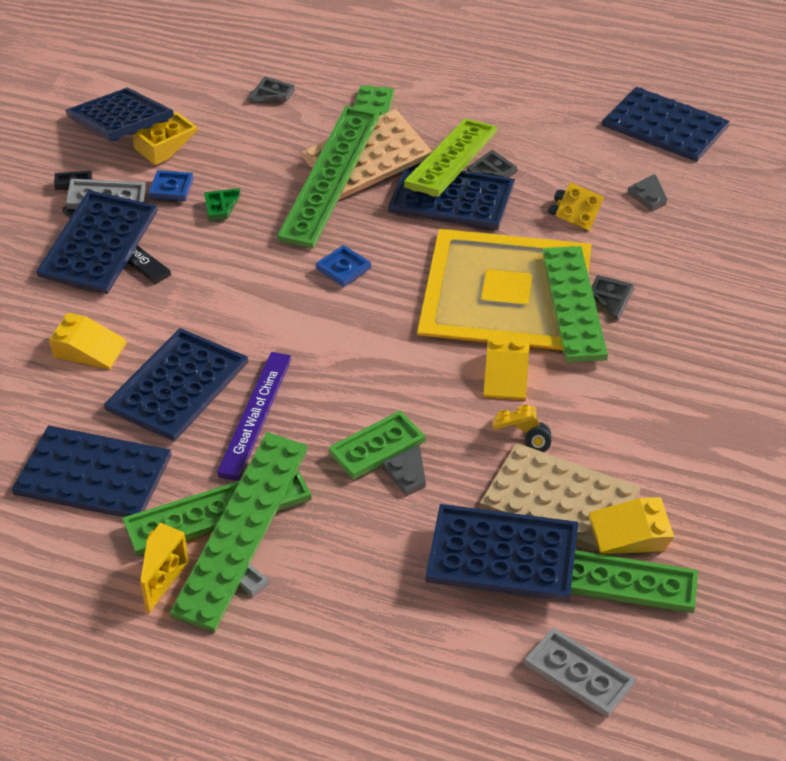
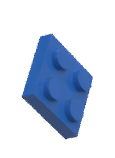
M157 170L149 190V199L186 201L194 179L193 173Z
M342 245L316 262V269L344 287L371 269V262L345 245Z

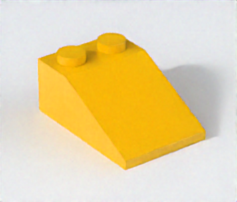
M176 111L174 112V117L169 118L165 123H156L149 129L137 130V133L133 134L134 149L154 165L160 164L170 159L198 131V127Z
M68 312L49 339L54 358L107 370L112 368L127 343L125 338L92 319Z
M488 336L483 398L526 401L530 339Z
M661 497L638 498L594 510L588 514L600 554L664 552L674 538Z
M160 523L155 530L149 533L146 543L140 582L145 609L148 613L154 609L189 563L185 533L163 523Z

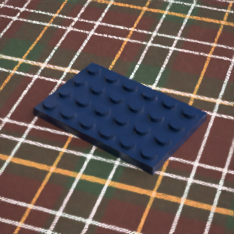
M128 87L65 110L67 117L109 141H117L124 135H133L137 133V130L149 129L153 127V124L165 123L169 118L174 117L172 109Z
M635 87L603 119L602 126L698 162L729 127L730 121L721 116H716L704 110L677 102L674 99Z
M418 163L403 171L388 205L389 212L499 230L515 179L462 170L439 197L430 196L427 193L412 191L404 187L406 178L421 164Z
M88 190L37 269V276L108 294L158 212L157 205Z
M179 328L104 403V408L110 413L175 442L247 365L248 356Z
M48 425L13 485L12 492L13 495L118 517H126L145 511L172 453L170 449Z
M440 504L425 582L569 602L578 522Z

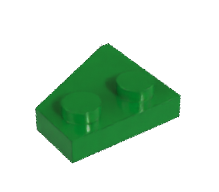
M240 188L204 192L209 221L229 218L241 196Z

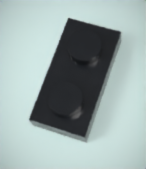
M92 171L55 173V190H68L71 179L93 180Z

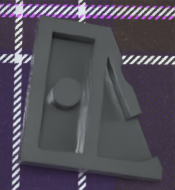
M264 76L248 97L249 103L287 102L294 93L295 86Z
M491 150L467 167V171L506 178H510L518 172L516 165L494 150Z
M655 174L628 187L627 193L651 211H655L667 204V197Z
M419 446L383 462L384 471L406 496L426 487Z

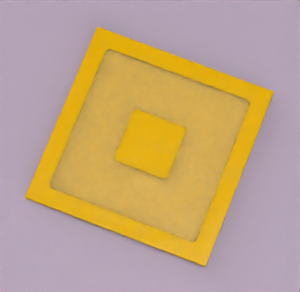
M439 229L417 335L488 343V336L530 339L529 347L563 350L542 249L581 246L589 276L592 244Z

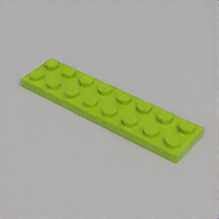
M464 118L433 150V153L406 178L404 187L412 191H420L430 196L439 197L497 133V126Z

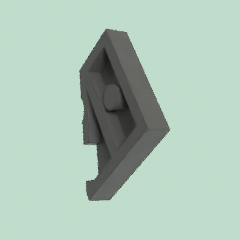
M600 275L596 276L591 286L594 299L617 320L620 319L635 289L631 283Z

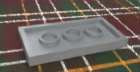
M71 179L66 208L77 209L88 190L144 202L146 183Z
M552 628L526 657L524 662L526 667L607 718L610 717L636 684L635 677L555 628Z

